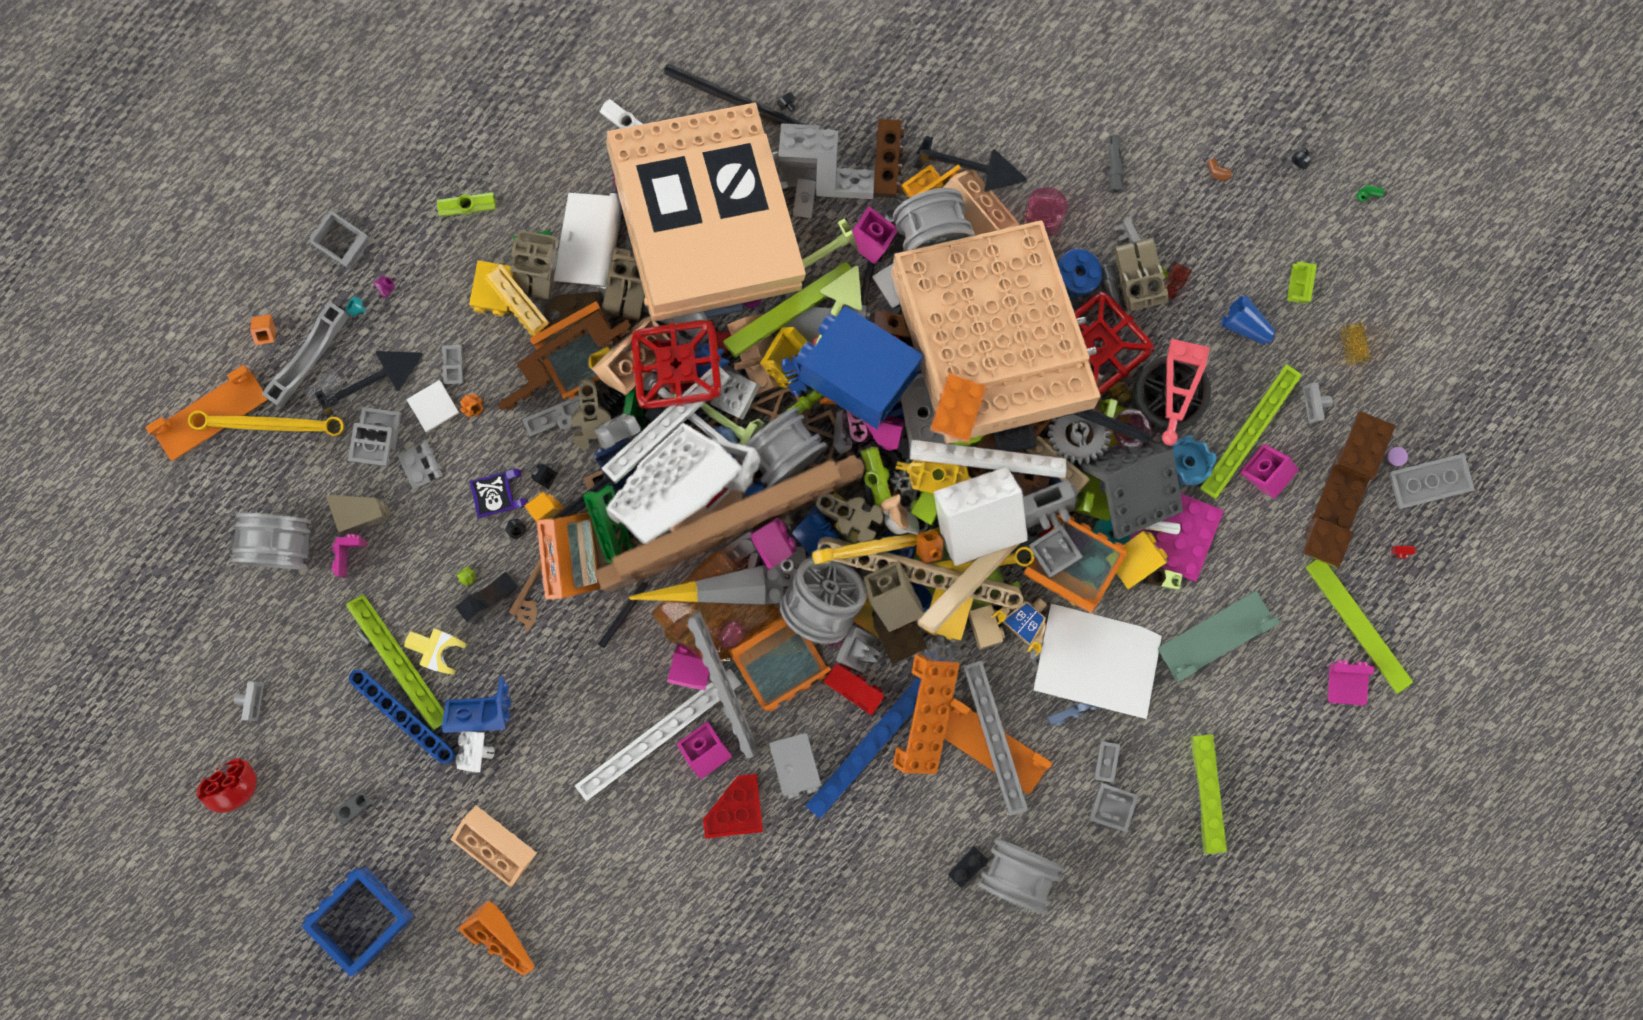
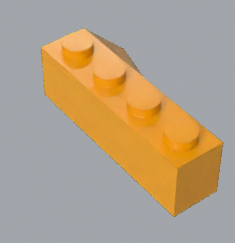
M544 492L525 505V508L536 522L538 520L552 519L564 509L558 499L554 498L550 493L547 495Z

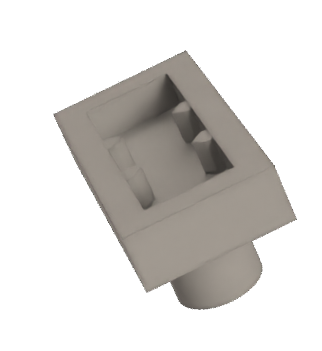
M1318 382L1303 386L1309 424L1325 420L1323 408L1332 406V397L1320 396Z
M248 681L246 694H235L234 704L243 706L241 720L258 721L264 683Z

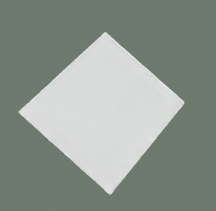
M1051 604L1034 691L1147 719L1159 654L1158 647H1160L1162 636L1141 626Z

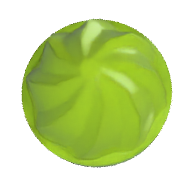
M466 566L456 574L459 578L458 582L465 586L473 585L476 580L474 569H470L469 566Z

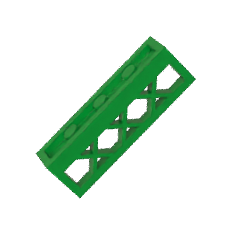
M608 485L598 493L588 491L583 497L605 561L614 563L612 558L622 554L621 548L623 543L626 546L627 552L632 550L633 546L626 525L622 522L618 524L614 520L612 522L608 516L606 508L615 497L613 487ZM608 493L609 500L606 505L604 503L603 496H605ZM617 527H619L621 531L619 539L616 538L615 535Z

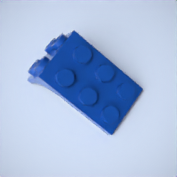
M504 676L499 677L498 692L492 697L446 700L442 722L443 733L505 730L506 722L510 720L508 708H511V697L507 696L509 685L508 682H505Z

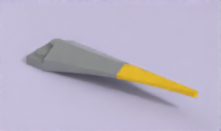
M777 564L771 569H768L767 565L757 566L633 595L629 599L740 604L781 603L784 596L781 564Z

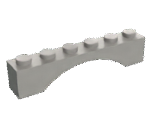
M329 301L319 314L311 333L288 365L272 379L262 395L277 406L284 408L347 321L349 315Z

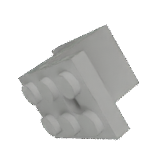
M781 128L779 157L817 158L816 196L873 199L874 170L837 168L838 131L831 129Z

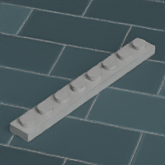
M694 612L688 619L689 630L693 632L696 638L695 643L697 648L701 650L703 663L710 671V679L716 685L718 698L723 702L725 714L732 723L733 733L739 739L740 750L745 754L746 758L754 757L758 750L754 737L701 612Z
M982 660L963 666L1008 814L1011 816L1028 811Z

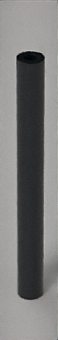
M642 581L633 595L644 593L649 585ZM629 599L598 645L602 648L606 647L638 600Z

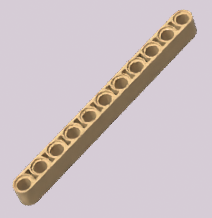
M823 537L818 542L817 551L823 550L821 546L824 544H828L831 546V549L854 543L831 537ZM888 552L867 555L869 559L866 561L860 560L859 557L833 560L873 572L899 561L907 567L904 571L909 581L945 591L952 586L954 580L963 574L960 571ZM884 559L888 563L885 566H881L877 562ZM922 569L925 571V574L918 576L915 571ZM941 574L944 576V579L937 581L934 579V576ZM985 579L981 584V589L974 591L969 596L1009 608H1018L1023 603L1020 588L990 579ZM993 589L1000 591L996 596L990 594ZM1017 594L1019 598L1017 600H1010L1009 596Z

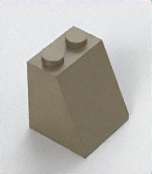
M326 496L336 527L341 534H352L390 520L389 514H391L389 505L377 498Z
M899 561L864 576L869 601L889 632L924 615L921 602Z

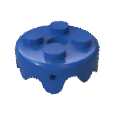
M1072 249L1065 252L1058 259L1057 265L1070 298L1075 299L1083 295H1090L1099 286L1102 279V267L1098 259L1089 251ZM1075 268L1082 269L1083 276L1077 275Z

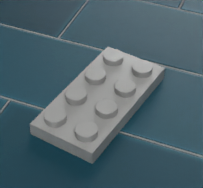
M1465 453L1389 472L1398 509L1475 490Z

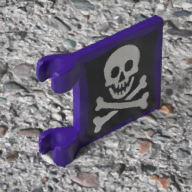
M512 469L507 472L469 481L478 518L525 507L528 500L521 498L513 501L509 479L521 477L522 474L519 469Z

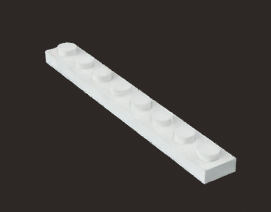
M719 366L722 387L730 380V376ZM712 368L700 378L711 387H713ZM694 383L682 396L709 392ZM706 401L683 404L681 407L677 405L669 406L603 466V471L617 483Z
M911 440L910 459L996 470L1008 467L1009 471L1061 478L1066 476V459Z

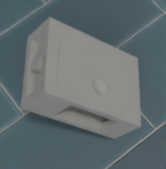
M1065 480L1023 497L1026 529L1040 523L1043 529H1049L1050 523L1048 520L1051 521L1053 527H1059L1060 521L1057 517L1059 513L1064 522L1069 521L1070 516L1068 512L1075 510V503L1077 502L1076 496L1078 494L1075 486L1070 485L1069 481Z
M807 733L769 743L783 796L787 795L788 799L800 796L799 792L806 790L807 794L819 791L818 787L821 786Z

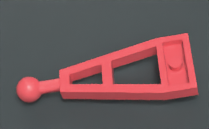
M1175 339L1170 341L1166 362V418H1169L1170 421L1168 430L1162 435V440L1166 445H1174L1178 440V435L1175 432L1177 422L1183 420L1206 367L1210 347ZM1173 360L1199 366L1189 390L1173 387ZM1173 394L1185 396L1179 413L1172 412Z

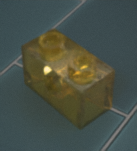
M1364 323L1343 326L1340 329L1347 366L1370 361L1371 357Z

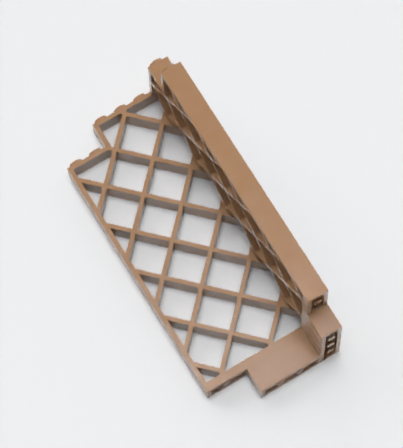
M790 387L751 403L748 411L752 410L771 417L769 423L780 416L778 414L784 396L791 393ZM802 394L795 396L796 402L803 396ZM778 399L773 412L760 408V406ZM805 410L802 415L806 418L803 424L806 429L813 434L833 441L834 435L810 425L829 417L834 428L835 418L837 417L836 413L832 414L831 410L809 419V416H811L810 410ZM729 413L724 415L729 420L735 418L733 423L738 425L740 418ZM713 420L707 424L715 429L720 423ZM698 427L694 429V430H696V431L699 432V433L703 432V431H702L700 428H698ZM833 443L825 464L817 465L810 463L807 467L812 468L811 470L746 499V495L742 491V501L664 536L659 537L658 535L646 544L630 538L631 543L639 545V547L625 552L622 546V554L612 558L614 563L605 561L594 529L598 570L594 572L602 590L611 594L734 539L751 528H758L787 512L792 513L816 502L822 494L832 495L835 492L862 481L865 469L860 458L856 459L852 448L845 452L846 459L834 463L831 460L836 449ZM602 470L583 478L588 490L595 485L594 480L604 476ZM753 473L752 482L760 481L761 479L754 477L755 473ZM620 529L618 533H615L616 538L618 539L621 532Z

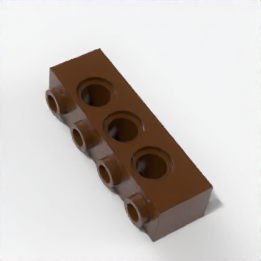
M879 119L873 197L896 198V193H900L901 182L897 181V175H901L902 163H898L899 156H903V145H900V138H904L905 126H901V120ZM888 137H893L895 139V142L893 144H888L885 141V139ZM891 155L894 161L886 162L884 157ZM891 174L893 179L886 181L883 179V175Z
M887 311L875 312L872 320L873 324L892 336H900V341L910 347H914L903 314H892Z

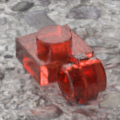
M1176 262L1166 279L1173 283L1172 285L1168 284L1166 287L1168 299L1175 298L1179 290L1176 288V285L1184 288L1192 272L1191 269Z

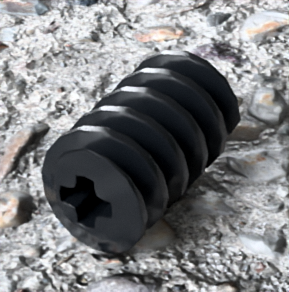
M609 387L610 394L603 392L604 400L598 399L610 411L618 413L616 406L624 407L621 401H625L626 395Z

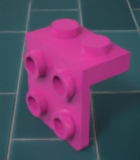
M346 534V537H336V542H333L332 547L333 553H335V561L332 562V572L335 573V576L347 578L348 547H367V540L363 539L362 535Z
M1337 660V663L1330 664L1328 701L1339 704L1366 705L1369 675L1374 674V667L1368 666V662H1356V665H1349V661Z

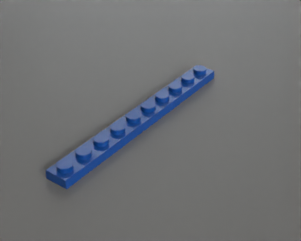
M917 677L806 804V807L819 819L913 713L921 678Z

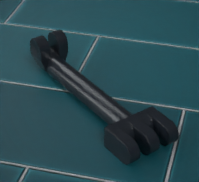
M882 256L877 260L878 262L882 261ZM869 260L861 289V303L867 307V297L875 266Z

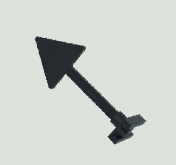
M925 136L916 154H919V157L914 163V168L921 169L926 160L934 162L936 160L985 173L987 175L985 192L1026 181V177L995 149L991 151L989 165L938 152V150L931 149L933 137Z
M376 351V355L383 366L382 370L335 394L332 393L326 396L322 390L315 392L317 401L322 405L323 411L328 418L334 414L332 406L338 404L340 400L385 377H389L396 391H400L420 360L422 353Z

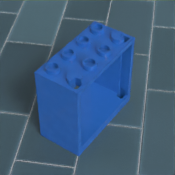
M366 867L353 869L346 876L348 880L342 884L339 883L332 890L334 894L324 898L318 904L319 909L309 913L304 918L305 923L301 926L350 977L360 973L415 917ZM360 880L398 919L354 962L317 923Z

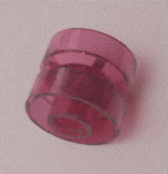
M1051 187L1036 189L1028 199L1023 214V223L1028 224L1042 220L1047 236L1055 235L1060 230L1068 209L1065 196L1059 190Z

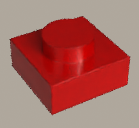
M1415 546L1391 547V555H1397L1399 559H1409V555L1415 554Z

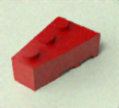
M836 663L823 683L872 715L884 698V695L881 694L883 690L874 684L872 687L865 683L867 679L858 673L855 676L849 672L851 670L850 667L842 663L840 665Z

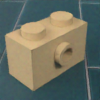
M992 604L969 611L968 617L979 651L1000 645L1003 642V638H1005L1002 627L996 624L997 620H999L998 617L991 618L997 612L996 609L992 608Z

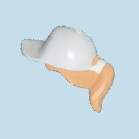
M899 494L881 503L880 509L884 514V523L889 530L898 535L904 533L919 534L918 520L914 515L907 512L905 507L901 506Z

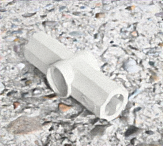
M610 99L603 104L600 110L602 115L620 129L642 125L631 113L626 112ZM627 119L632 121L629 126L622 125L623 121Z

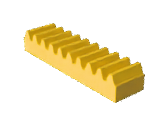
M501 264L497 265L485 276V281L489 282V286L495 289L494 292L500 295L499 298L504 300V304L509 306V310L514 312V316L519 318V322L524 324V328L528 329L529 334L534 336L549 324Z

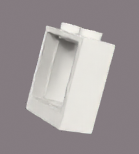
M712 438V441L720 445L727 453L746 457L738 477L731 479L724 486L745 492L747 486L752 482L755 468H758L760 463V457L755 448Z

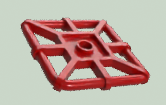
M1105 292L1094 295L1074 311L1077 319L1099 302L1098 319L1089 327L1081 324L1079 328L1083 331L1081 334L1086 349L1095 347V340L1098 342L1103 341L1102 347H1097L1095 349L1096 354L1089 355L1090 359L1088 361L1094 368L1093 376L1096 385L1098 384L1099 368L1106 362L1110 361L1118 370L1115 375L1098 387L1100 395L1123 377L1129 376V372L1154 352V345L1133 322L1132 316H1128L1113 298L1105 294ZM1104 302L1122 320L1112 329L1103 320ZM1125 326H1128L1143 344L1123 342L1116 333ZM1123 349L1143 351L1125 367L1114 357Z
M710 320L677 324L670 322L669 325L642 328L632 333L631 343L634 365L632 373L635 375L636 397L641 408L652 409L674 405L681 407L683 404L719 398L721 395L719 362L721 360L720 355H718L716 331L713 322ZM702 328L690 343L677 345L676 331ZM670 332L672 346L658 348L643 336ZM708 333L710 356L696 358L695 348ZM639 341L655 352L656 364L641 365ZM674 361L682 362L681 365H678V369L671 366ZM711 364L713 387L697 376L696 366ZM657 371L658 382L644 397L642 373ZM695 382L709 393L682 396L681 384ZM676 385V397L652 400L663 386Z

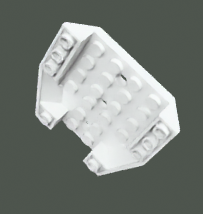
M683 423L640 462L635 473L628 478L626 485L622 490H619L607 506L608 516L618 524L622 522L627 525L633 534L646 544L706 505L709 499L737 476L742 467L720 445Z

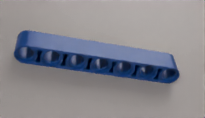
M354 670L350 673L349 682L438 762L446 764L455 759V750L368 672ZM359 673L364 677L360 684L356 682V675ZM372 686H376L378 689V693L374 697L370 694ZM388 698L392 701L390 709H386L384 706V702ZM401 711H404L407 715L404 722H401L398 718ZM415 724L421 726V732L418 735L413 732ZM431 736L436 741L433 747H429L427 744V740ZM444 749L450 752L448 760H444L441 756Z

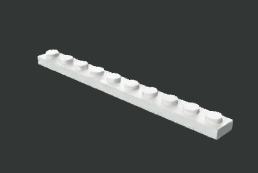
M731 669L726 671L731 686L735 690L742 683ZM711 682L707 685L705 691H699L577 783L575 787L585 801H588L719 702L716 685Z

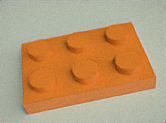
M949 373L930 430L968 443L986 386Z

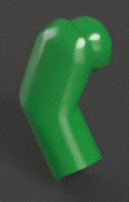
M1366 185L1357 192V199L1364 202L1372 195L1382 198L1385 189Z

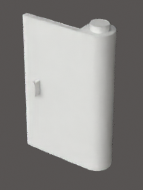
M568 193L553 281L587 284L592 287L607 289L608 272L612 265L613 251L617 246L623 211L618 194L610 193V196Z

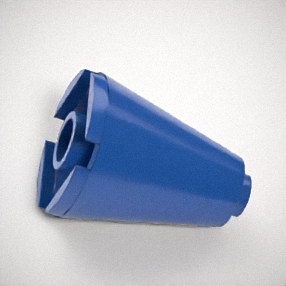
M1244 295V297L1240 296L1229 307L1228 317L1225 315L1222 317L1221 326L1262 345L1271 343L1275 337L1274 328L1249 297Z

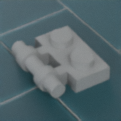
M428 442L421 444L423 451L419 454L414 447L397 455L413 490L431 483L429 475L432 473L436 479L443 477L441 473L442 468L436 462L433 455L434 451L429 447ZM424 458H427L430 465L427 469H425L422 462Z

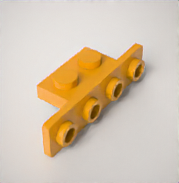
M930 164L903 183L900 188L908 198L925 191L943 188L946 182L959 173L961 167L957 165L943 176H940Z

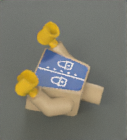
M1037 598L1032 605L1024 601L1018 608L1003 606L991 616V618L998 617L999 622L996 623L997 625L1003 623L1023 642L1030 645L1027 649L1028 652L1034 649L1036 651L1035 656L1041 652L1046 630V618L1041 612L1047 606L1043 600Z

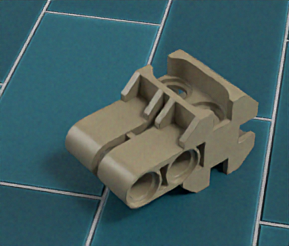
M519 230L518 238L514 240L511 257H513L510 269L512 278L527 297L530 296L532 288V298L550 301L551 297H549L550 290L553 289V276L557 261V254L555 253L558 247V238Z
M1153 238L1136 241L1135 249L1132 243L1115 246L1114 252L1119 271V284L1123 290V301L1126 310L1134 311L1168 303V292L1163 282V279H1165L1164 273L1159 265ZM1152 280L1157 284L1154 291L1149 289V283ZM1132 285L1138 287V293L1135 296L1130 293Z
M615 248L611 259V269L608 272L602 314L620 317L623 303L625 302L623 318L640 321L645 304L644 298L646 297L641 278L635 277L638 267L634 252ZM624 266L626 267V272L618 274L617 269Z
M590 378L580 381V407L571 416L572 427L582 426V430L574 431L573 436L574 443L582 450L590 449L589 439L598 438L594 429L602 425V423L611 420L610 411L602 404H598L596 384ZM585 385H589L593 389L590 392H584L582 388ZM591 404L595 407V409L593 411H587L585 409V406Z
M826 493L820 495L817 499L819 512L838 521L842 536L848 538L851 530L859 533L856 543L874 540L876 532L868 528L871 523L880 527L883 522L880 507L873 505L870 513L862 510L865 500L860 497L848 500L846 503ZM824 500L831 502V506L828 508H823L820 504ZM840 509H846L849 512V514L845 517L839 516L838 511Z

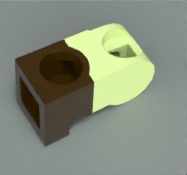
M1158 568L1144 578L1143 584L1180 590L1182 574Z

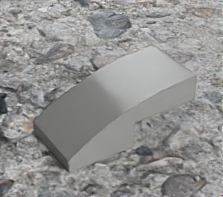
M462 344L443 345L442 368L444 384L463 383Z

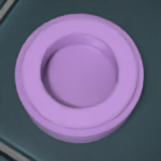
M1401 447L1392 448L1387 454L1388 462L1395 467L1405 464L1408 459L1407 452Z

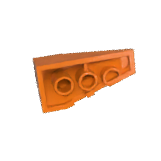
M490 900L479 906L458 927V930L475 945H478L479 942L489 948L487 953L490 955L503 956V963L522 976L535 968L506 917Z

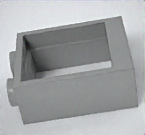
M330 211L329 214L323 216L322 224L319 228L311 233L309 242L350 270L372 239ZM336 221L358 236L343 259L320 244Z

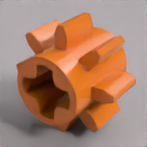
M472 393L471 396L465 395L460 401L462 406L460 411L469 418L472 415L479 416L484 409L481 404L484 400L475 393Z

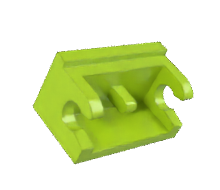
M1293 263L1287 301L1301 304L1311 302L1317 264Z

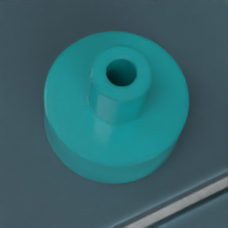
M353 296L346 306V313L355 317L358 313L363 315L366 308L362 306L363 302L361 299Z

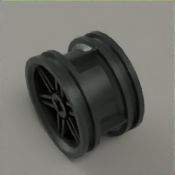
M1167 356L1152 361L1139 374L1131 391V405L1136 412L1137 419L1148 429L1161 434L1168 430L1170 421L1169 418H1166V415L1160 414V409L1166 410ZM1173 360V387L1189 389L1199 366ZM1205 371L1201 376L1183 420L1177 422L1176 433L1183 431L1196 422L1209 405L1211 386ZM1175 374H1181L1182 378L1180 381L1176 380ZM1156 376H1161L1162 382L1156 381ZM1150 393L1155 395L1154 400L1148 398ZM1173 396L1172 412L1179 413L1185 396Z

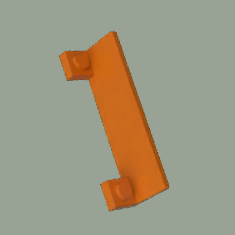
M242 365L227 375L230 380L169 419L160 417L145 427L149 434L157 438L171 461L176 460L224 429L208 426L207 429L198 431L191 428L188 423V417L192 412L202 411L208 416H245L269 400L262 395L264 391L248 367ZM197 414L194 416V426L198 428L205 424L206 419L204 415Z
M915 654L911 673L921 678L909 741L907 750L903 747H896L893 766L903 773L937 774L951 708L950 704L953 699L960 665L958 662L930 660L924 655Z
M953 698L950 704L951 708L944 739L995 772L978 714ZM1004 732L1021 789L1030 795L1046 769L1049 770L1053 763Z

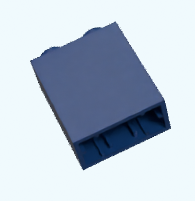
M845 306L837 317L831 313L825 317L818 329V333L822 337L816 345L807 342L800 350L796 358V362L801 364L800 381L870 426L878 429L919 374L924 355Z

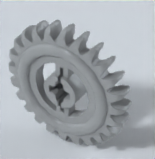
M1074 414L1053 418L1051 421L1053 424L1048 425V428L1051 430L1047 433L1051 437L1049 443L1055 444L1052 450H1059L1057 456L1064 455L1066 460L1070 458L1072 464L1075 460L1080 465L1082 460L1089 464L1090 458L1096 461V455L1103 456L1101 450L1106 451L1108 446L1105 444L1111 442L1107 438L1111 436V432H1106L1108 428ZM1070 424H1072L1070 439L1073 443L1078 444L1079 447L1070 444L1065 437V430ZM1090 427L1093 432V440L1086 445L1085 441L1087 440Z

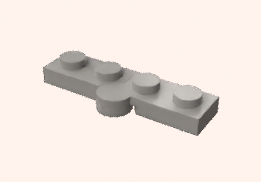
M579 396L522 419L529 437L556 426L563 430L570 429L572 427L571 416L580 407ZM588 404L585 406V409L587 411H593L595 407L591 404Z

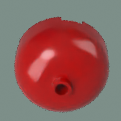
M241 758L232 759L224 764L232 765L226 770V775L220 770L213 773L210 778H204L200 782L196 795L207 809L215 813H229L242 807L250 800L257 787V776L247 760L242 761Z

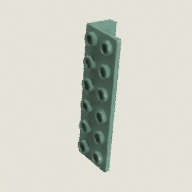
M1255 591L1158 647V651L1174 679L1178 682L1258 634L1280 624L1277 616L1272 617L1260 595Z

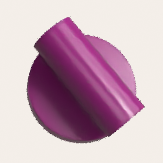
M380 276L373 282L383 299L388 297L395 289L393 280L386 276Z

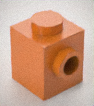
M271 314L252 317L250 332L255 345L273 343L275 341L276 328Z
M935 530L917 534L916 554L924 563H931L942 559L943 539Z

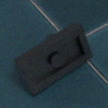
M973 846L947 875L963 888L988 859Z

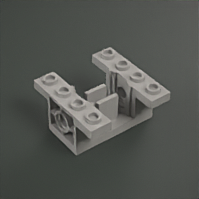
M918 374L898 401L902 404L907 438L901 439L898 446V451L901 452L903 459L910 457L911 440L946 444L943 434L930 430L936 411L933 409L923 374ZM920 409H925L928 416L921 418L917 412Z

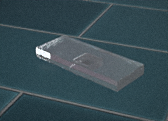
M332 369L305 389L303 393L313 404L317 401L315 392L322 390L324 394H327L342 383L343 380Z

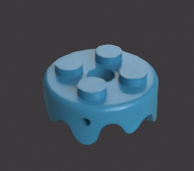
M1187 435L1170 447L1174 453L1178 482L1185 485H1198L1212 474V468L1216 462V454L1209 451L1204 441H1194L1192 435ZM1185 459L1191 460L1193 466H1188L1185 463Z

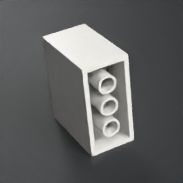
M1008 467L934 492L941 538L955 566L1028 541L1022 491Z

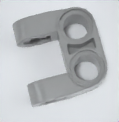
M627 414L620 415L594 429L604 449L615 445L616 442L628 436L641 432L636 419Z

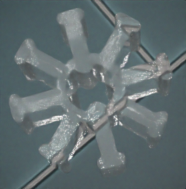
M938 635L935 642L930 639L926 644L927 648L923 650L925 657L936 661L958 662L963 655L962 649L951 651L957 644L954 638L951 639L948 646H945V635Z

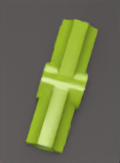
M494 193L470 196L463 194L455 198L437 200L439 217L460 214L470 215L475 212L496 210ZM470 201V207L462 208L464 202Z
M870 447L861 451L867 472L864 476V481L872 490L875 505L880 507L882 502L891 498L887 483L889 472L882 465L878 447Z

